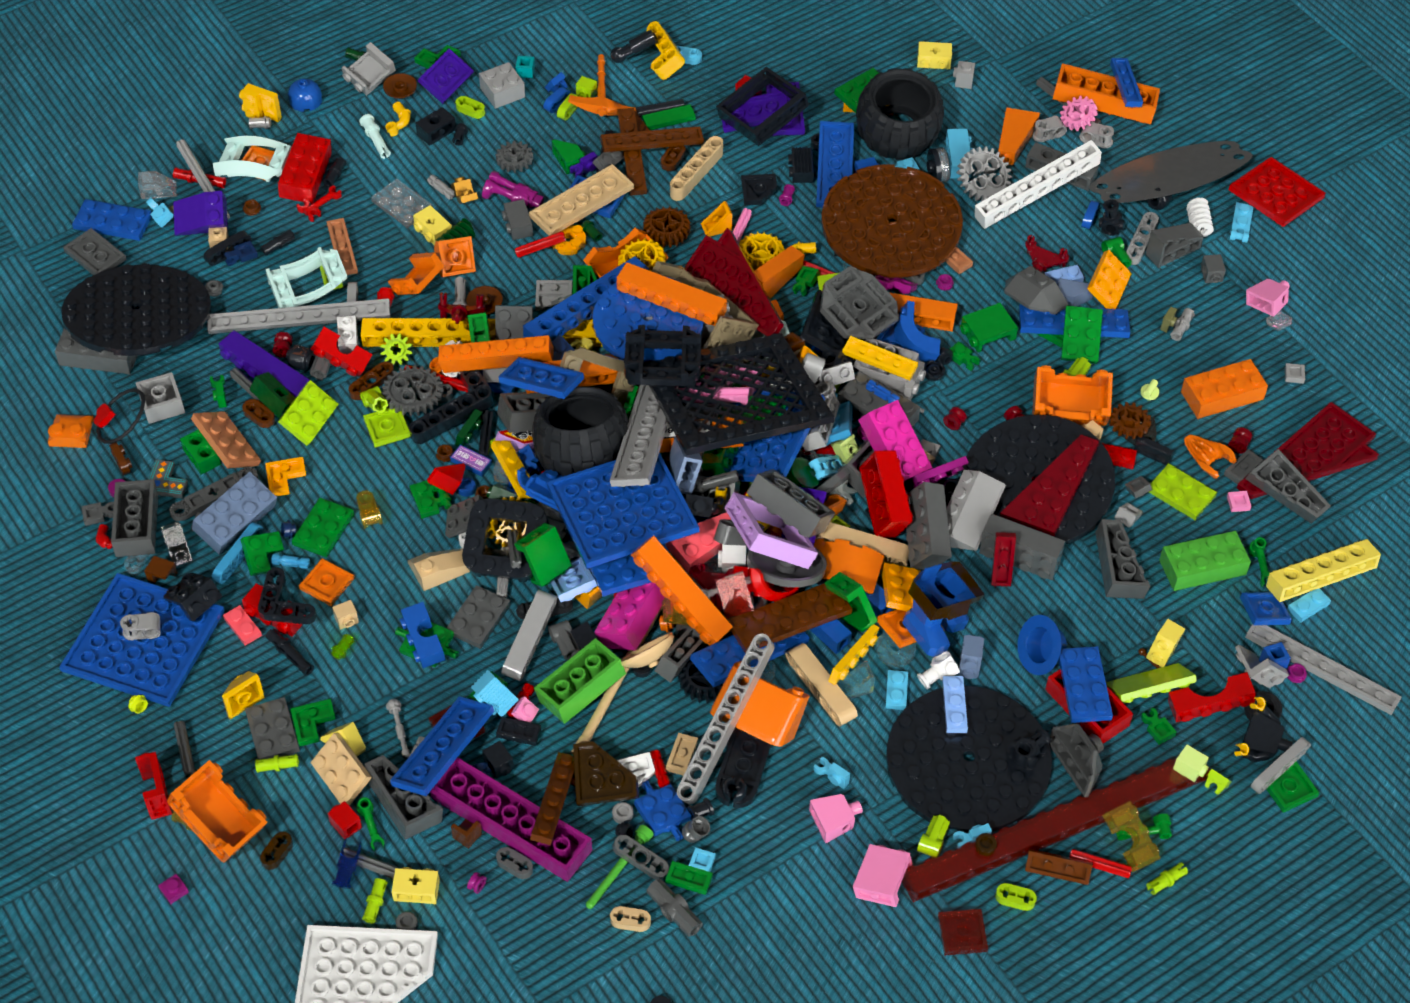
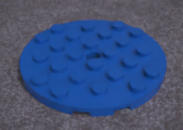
M617 282L600 295L593 310V328L596 338L599 339L606 351L621 360L625 358L626 333L638 329V325H645V330L683 331L684 325L690 326V330L697 334H702L704 322L689 318L684 314L673 312L668 308L617 290ZM651 316H652V318H653L652 320H649V321H646V320L643 319V318L651 317ZM645 348L644 362L662 360L667 356L681 355L682 349Z

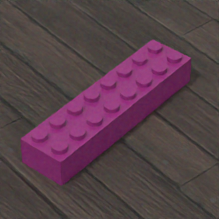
M458 757L430 791L431 799L462 818L467 819L472 824L475 821H479L483 831L566 882L571 879L592 852V838L560 819L551 846L530 840L540 807Z

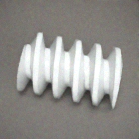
M1204 198L1192 199L1186 207L1189 222L1204 237L1208 236L1214 230L1208 201Z

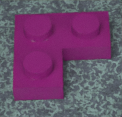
M875 276L886 290L896 288L899 289L900 293L909 294L917 289V283L902 278Z

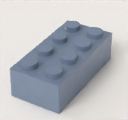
M248 472L193 520L192 530L220 555L241 536L250 523H257L275 507L277 497L251 472Z

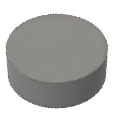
M626 802L617 803L612 810L614 821L619 824L624 821L629 823L633 818L632 806Z

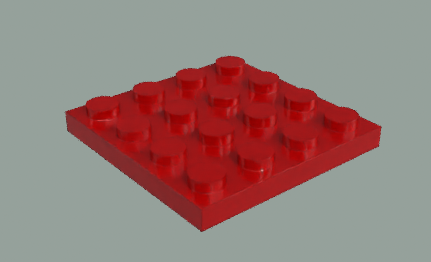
M1273 157L1268 158L1230 184L1228 189L1282 227L1324 199L1326 194Z

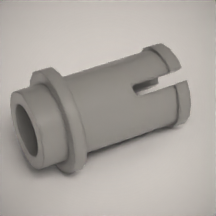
M264 116V118L249 117V128H271V118Z

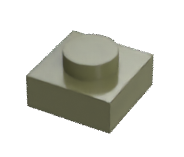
M1169 308L1163 318L1161 331L1167 333L1170 327L1175 326L1178 317H1175L1177 309Z

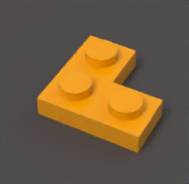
M303 457L265 463L269 490L276 497L290 494L288 479L306 476Z

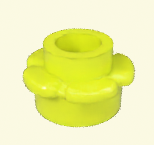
M134 695L128 704L130 711L136 714L142 713L148 706L144 695Z

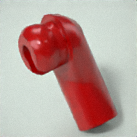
M100 524L96 535V543L102 548L111 549V539L107 536L109 528L107 525Z

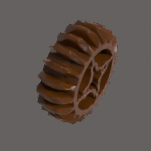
M663 206L662 209L656 207L655 211L650 210V213L646 215L643 222V231L654 242L662 245L663 248L665 246L671 248L672 245L677 247L679 243L683 244L684 240L687 239L690 232V221L687 214H684L683 210L678 211L677 207L674 209L671 206L669 208H664Z

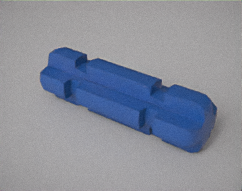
M869 380L866 384L867 390L870 392L874 391L873 394L885 401L888 400V403L896 400L899 401L900 397L895 393L891 394L890 390L880 384L877 385V382Z

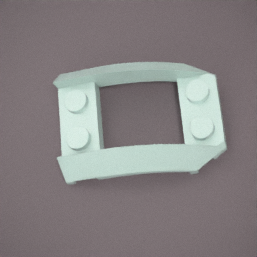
M257 136L225 138L224 140L227 145L219 162L213 163L215 176H249L270 182L273 176H281L292 146L280 141ZM245 146L276 148L269 166L239 160Z
M318 247L316 252L299 261L280 266V269L271 271L269 268L266 269L268 283L271 286L278 308L297 307L312 302L326 295L347 279V274L338 251L334 249L326 251L322 250L321 247ZM323 265L329 283L315 291L295 297L289 281L304 276Z

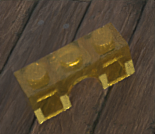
M1131 801L1102 815L1112 834L1118 831H1126L1131 835L1133 840L1132 847L1122 854L1128 865L1132 867V873L1161 859L1158 847L1151 841L1149 830L1146 825L1142 824L1138 809L1132 805Z

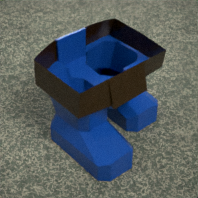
M946 562L925 568L914 578L908 591L913 598V606L906 612L902 623L927 655L932 657L939 656L947 651L951 645L944 630L954 633L965 629L969 621L967 614L970 604L980 601L985 594L960 562Z

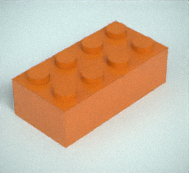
M1248 359L1184 378L1181 393L1197 419L1264 400L1268 385L1253 361Z

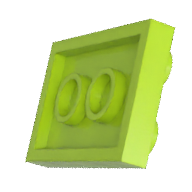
M309 380L279 419L278 423L307 446L336 409L338 403Z
M1169 463L1152 481V490L1149 491L1152 495L1193 520L1200 516L1217 494L1216 491Z

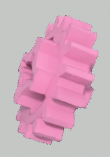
M1079 96L1077 100L1073 97V101H1067L1068 105L1063 106L1064 111L1060 112L1063 124L1066 128L1069 127L1071 131L1074 128L1078 131L1080 127L1084 130L1086 125L1091 126L1090 121H1095L1094 116L1098 115L1095 103L1092 99L1089 100L1087 96L1084 99L1082 96Z

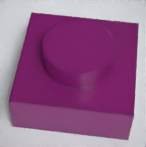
M174 874L158 885L159 890L170 904L189 893L188 888L177 874Z

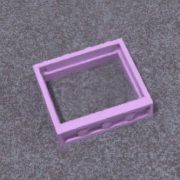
M733 492L725 506V510L748 549L809 569L818 554L809 538L800 535L795 527L786 525L778 515L768 512L767 507L754 502L750 497ZM757 521L780 528L787 540L764 533Z

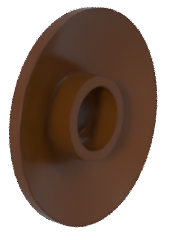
M398 73L389 76L384 81L383 89L390 97L406 98L416 91L417 82L411 75Z
M491 286L474 288L467 296V305L474 306L476 305V295L480 294L481 296L483 294V305H485L483 313L486 314L494 313L495 306L502 305L503 303L501 292Z

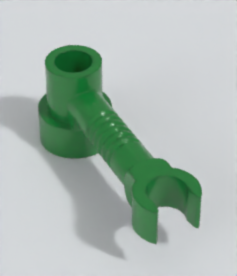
M1258 537L1250 543L1248 552L1251 556L1258 558L1261 571L1260 585L1263 587L1265 585L1264 579L1268 580L1270 572L1268 571L1264 553L1266 540Z
M363 797L358 801L357 813L365 818L371 837V849L375 852V842H381L383 848L385 844L375 826L372 815L374 811L373 803L370 799Z
M1168 814L1154 816V826L1141 828L1118 827V832H1116L1118 840H1126L1133 836L1159 834L1160 839H1168L1172 836L1170 816Z

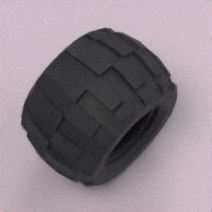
M908 68L887 69L886 72H880L875 75L864 87L858 99L856 110L858 131L862 140H865L866 146L870 150L879 153L882 157L895 158L896 160H904L909 157L915 158L923 151H927L937 139L944 117L943 99H941L937 85L931 82L928 76L923 73H918ZM889 113H902L909 116L912 121H898L886 115Z
M576 387L565 399L549 396L538 406L534 416L532 438L536 456L545 471H556L563 477L617 459L623 437L628 430V416L625 409L622 408L621 402L617 400V397L603 389Z

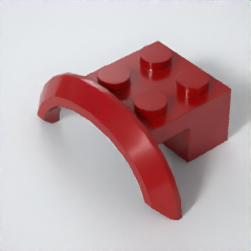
M734 566L733 581H739L748 576L751 578V583L743 584L733 589L740 590L739 594L751 595L753 592L754 596L775 602L796 594L800 587L774 586V584L764 581L760 569Z

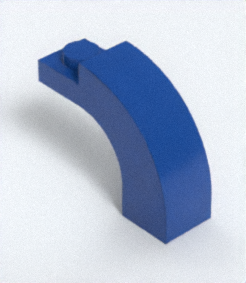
M907 301L904 307L900 308L899 319L894 324L896 338L902 348L919 353V360L924 362L935 361L940 355V339L926 336L917 329L914 323L915 302Z

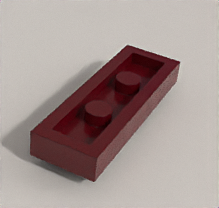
M996 532L991 586H1011L1016 533Z

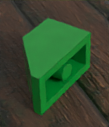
M555 139L551 140L553 155L565 173L570 174V167L580 163L579 159L586 156L585 152L581 151L576 144Z

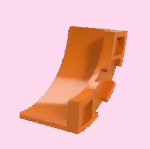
M635 227L625 238L618 242V246L613 248L611 246L603 248L593 247L583 261L588 266H592L594 273L600 278L618 267V256L621 255V250L625 249V245H631V241L637 242V239L643 241L646 238L649 241L652 238L645 231Z
M824 539L815 540L814 547L824 555L827 562L826 572L822 579H831L841 572L861 584L866 593H874L884 555L864 545L862 548L850 545V541L835 539L834 542H824Z

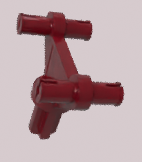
M1029 235L1027 237L1025 247L1035 269L1042 273V271H1046L1047 268L1059 265L1062 268L1067 266L1069 260L1067 249L1061 248L1060 253L1055 254L1036 246L1034 236Z
M441 292L440 303L438 304L440 318H447V313H450L455 324H459L460 321L466 319L467 315L483 313L485 311V305H483L484 295H476V305L474 306L449 305L447 303V293L445 292L443 297V292Z
M699 563L691 567L689 573H687L692 580H696L704 589L710 590L733 582L734 569H729L725 574L703 572L706 566L703 563ZM724 591L710 597V601L720 612L722 611L721 595Z

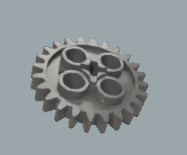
M407 365L406 370L400 367L399 373L393 371V376L388 375V380L384 381V386H382L383 397L387 400L389 408H395V413L402 411L403 416L406 412H409L410 416L413 415V412L420 416V411L426 414L427 409L434 410L433 405L438 406V400H442L443 382H441L440 376H436V372L431 373L430 368L424 370V366L417 369L416 365H414L413 369H410Z

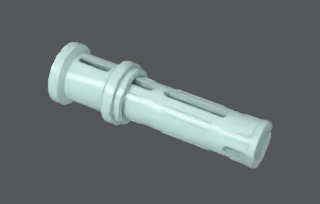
M363 115L359 122L365 128V134L372 139L380 157L385 159V154L386 158H388L391 152L379 133L380 128L375 124L373 115Z

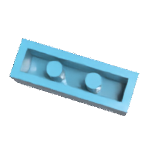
M947 129L945 142L950 178H959L961 175L956 172L960 168L957 166L962 163L960 159L973 149L970 148L972 140L971 136H968L967 129Z

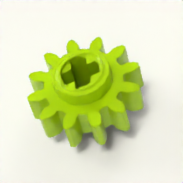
M400 333L397 335V338H395L394 334H390V340L384 338L386 345H380L381 348H385V351L380 354L387 355L385 361L388 362L391 359L393 365L396 364V361L403 365V359L409 361L407 354H413L412 351L408 350L413 344L406 343L409 339L408 337L402 340V334ZM396 344H398V348H401L397 355L392 350L393 346L396 347Z

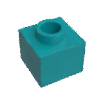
M517 57L515 68L520 77L533 78L535 69L534 57Z

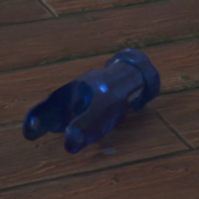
M346 838L336 866L338 867L336 879L332 881V885L351 889L350 880L352 873L355 872L362 842L360 841L356 856L347 858L344 855Z

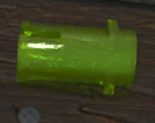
M344 634L339 643L332 647V656L338 660L345 658L347 650L355 642L354 638L349 634Z

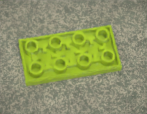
M1176 663L1106 682V685L1123 703H1130L1135 698H1148L1157 692L1167 693L1172 688H1186L1197 680L1193 672Z

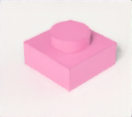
M1247 491L1228 492L1227 499L1231 512L1250 511L1251 503Z
M521 697L511 714L520 721L531 723L539 709L526 697Z

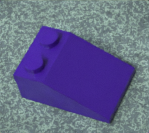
M223 191L203 192L173 202L175 236L209 233V228L227 227L228 231L227 198Z

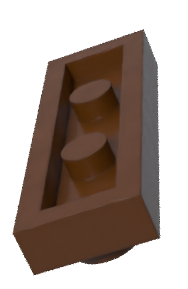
M1029 849L1025 871L1088 885L1093 863Z

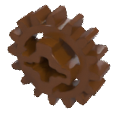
M1125 402V406L1118 404V408H1113L1109 425L1113 426V432L1119 431L1118 436L1124 434L1125 439L1129 436L1135 439L1136 435L1141 438L1143 433L1147 434L1150 428L1151 415H1147V409L1142 410V405L1136 407L1135 402L1132 405Z

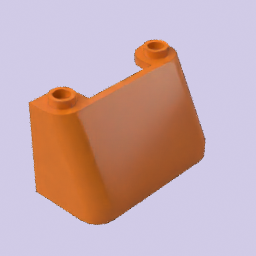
M742 661L733 664L710 711L712 716L715 715ZM743 678L740 683L741 686L747 685L749 678ZM760 678L735 727L771 745L784 746L795 738L810 695L804 693L802 688L793 687L785 690ZM733 697L731 700V704L738 703L740 697ZM730 714L722 717L723 722L730 720Z

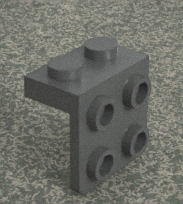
M480 495L468 498L448 508L445 536L452 538L467 531L471 509L476 501L483 500Z

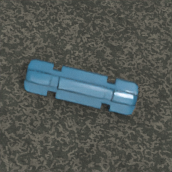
M275 553L272 554L271 563L307 569L310 566V559L304 557L300 559V557L290 555L282 556V554Z

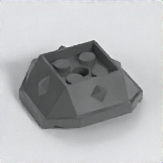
M849 266L827 280L823 285L820 312L843 338L852 336L857 339H872L897 323L899 319L897 301L872 274Z

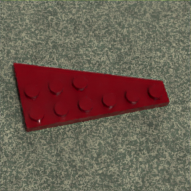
M1080 435L1000 512V517L1055 536L1097 450L1099 441Z

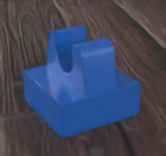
M562 72L549 81L545 89L548 92L552 91L554 93L559 87L567 88L568 86L564 80L566 78Z

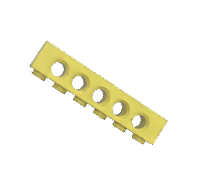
M1368 539L1357 541L1351 545L1340 547L1311 559L1308 558L1280 570L1272 571L1269 573L1266 587L1279 602L1377 568L1381 553Z

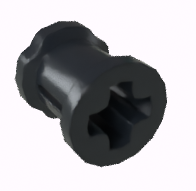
M704 798L701 803L687 807L691 814V819L697 816L714 815L713 806L708 798Z

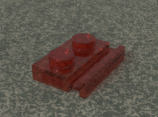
M743 571L721 579H715L726 619L754 611Z

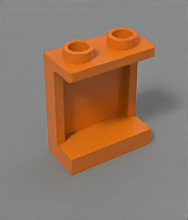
M435 252L413 254L409 260L414 265V268L405 278L390 279L388 281L394 293L397 295L419 294L444 267Z

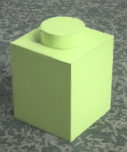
M1186 745L1176 759L1173 770L1195 782L1199 776L1203 777L1209 767L1206 764L1209 757Z

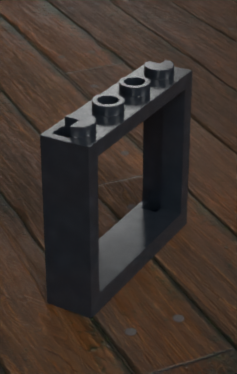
M765 67L719 103L716 108L720 119L760 146L805 110L809 103L804 92L768 67ZM768 84H771L791 98L790 101L754 129L731 114Z

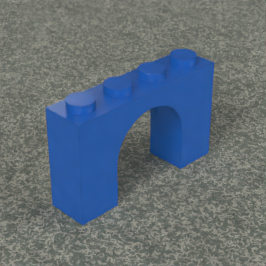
M877 583L874 593H866L876 618L879 615L894 610L893 608L886 607L884 589ZM838 619L809 629L835 654L851 643L852 632Z

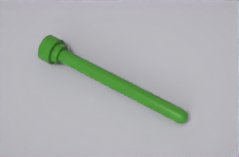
M640 825L635 831L634 840L640 844H645V842L650 841L654 833L647 826ZM632 847V849L630 850L628 854L629 856H631L632 852L634 851V847ZM623 858L618 860L586 902L588 909H592L628 863Z

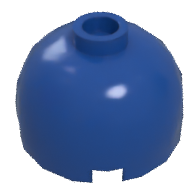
M302 78L291 84L288 91V100L290 106L297 111L304 112V109L312 111L322 103V92L316 82L311 79Z

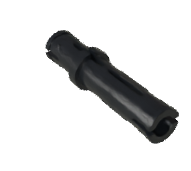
M275 628L270 629L266 633L265 637L276 647V650L284 654L303 675H309L314 670V666L291 645V641L284 638Z

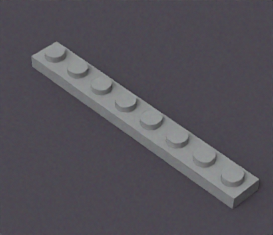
M1252 624L1246 633L1245 638L1262 647L1282 642L1291 657L1290 662L1301 664L1307 671L1392 715L1402 698L1398 694L1267 625L1253 626Z

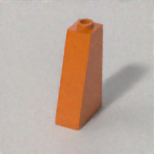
M1006 108L998 152H1000L999 157L1005 156L1004 163L1009 162L1008 165H1014L1036 130L1035 123L1039 120V112Z
M793 246L788 247L754 270L769 299L803 266L805 254Z

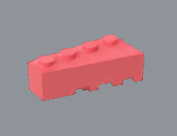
M727 512L697 523L700 532L665 543L668 550L687 573H689L690 568L694 565L704 564L717 555L718 550H722V544L713 538L719 521L721 519L731 520Z

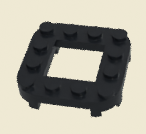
M638 325V329L626 333L624 376L628 384L689 387L696 385L701 369L700 333L697 334L690 330V326L684 325L683 331L645 330V325ZM645 348L682 349L681 368L643 367Z
M493 498L476 501L469 515L462 559L465 566L477 577L489 576L527 582V580L534 576L523 552H521L522 563L519 569L511 567L509 557L484 555L489 522L499 520L525 523L524 536H526L543 523L549 524L543 509L533 503Z

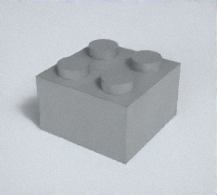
M509 62L479 73L480 88L495 109L525 98L524 82Z
M172 372L136 382L137 389L143 392L145 397L144 412L148 424L185 413Z

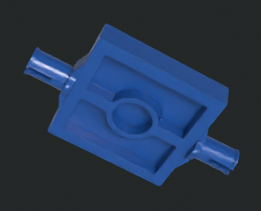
M649 781L643 782L641 786L645 790L646 795L634 800V806L648 828L654 833V837L665 832H672L676 841L682 840L684 837L679 827L691 820V814L677 796L672 785L669 784L654 790Z

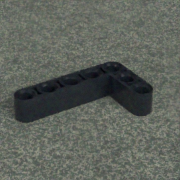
M479 370L458 372L460 380L468 392L410 424L409 430L415 443L423 444L468 420L475 409L482 412L493 405L492 390Z

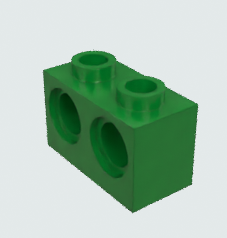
M487 314L468 315L471 343L491 341Z
M199 429L180 438L183 451L201 475L221 465L219 456Z

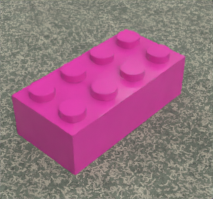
M898 400L868 412L858 420L874 451L896 450L904 482H907L917 474L933 468Z
M653 582L617 592L594 634L609 649L636 651L666 597L661 594L660 588Z

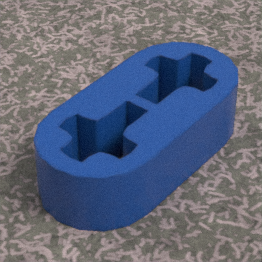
M564 87L559 88L545 100L544 109L550 113L556 112L571 92Z
M1091 200L1081 227L1091 229L1098 213L1100 202Z

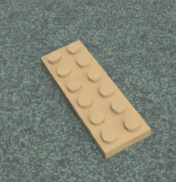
M612 164L529 212V216L546 234L552 235L566 229L634 189V183Z

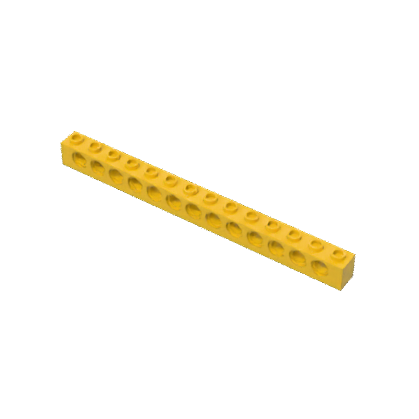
M362 318L361 340L363 347L386 345L384 338L390 340V334H394L395 338H397L399 333L402 334V340L405 337L409 338L406 343L413 344L412 347H439L446 345L451 340L471 343L468 318L460 321L459 324H455L452 318ZM592 318L585 320L562 336L569 344L573 343L576 339L589 338L593 342L594 347H602V343L596 338ZM488 319L491 341H494L495 319Z

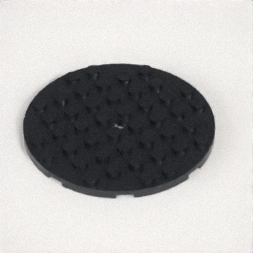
M148 263L141 265L126 264L122 267L109 269L85 278L84 281L69 292L63 302L61 312L65 330L70 333L72 339L82 346L97 352L105 350L113 352L114 355L137 356L161 352V348L168 346L174 348L197 335L203 329V324L206 320L208 321L210 318L211 300L206 287L198 279L185 271L166 266L150 265Z
M1026 415L1006 420L992 427L971 447L966 456L968 464L963 467L964 470L980 471L1006 485L993 513L1000 517V512L1080 435L1098 440L1097 450L1055 536H1053L1064 540L1066 544L1084 537L1101 522L1111 506L1115 491L1114 467L1104 445L1083 426L1057 416Z
M964 686L967 733H946L943 688L926 693L910 703L901 712L893 724L888 738L886 750L888 774L893 787L897 789L903 802L926 821L931 822L933 815H941L950 821L949 828L964 833H969V830L976 825H985L987 823L991 827L992 832L1001 830L1016 821L1019 822L1030 814L1043 798L1050 780L1052 770L1051 749L1049 744L1041 747L1040 753L1036 756L1038 758L1036 764L1031 768L1028 766L1025 769L1014 763L1008 747L1016 739L1031 738L1038 728H1042L1034 716L1021 704L1002 693L977 686ZM973 755L974 760L966 761L963 756Z

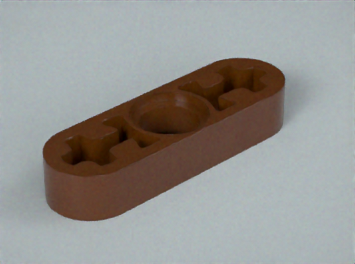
M387 361L381 362L350 384L349 395L351 399L361 400V392L383 385L384 381L388 380V375L393 376V364ZM374 378L376 382L367 383V380Z

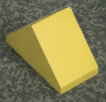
M354 722L334 728L320 739L326 743L333 733H340L356 756H359L366 750V746Z

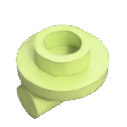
M1153 379L1149 384L1142 386L1140 393L1143 398L1154 400L1159 396V389L1156 387L1158 385L1157 380Z

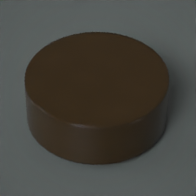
M984 833L976 838L975 849L980 855L989 856L996 850L997 841L994 836Z

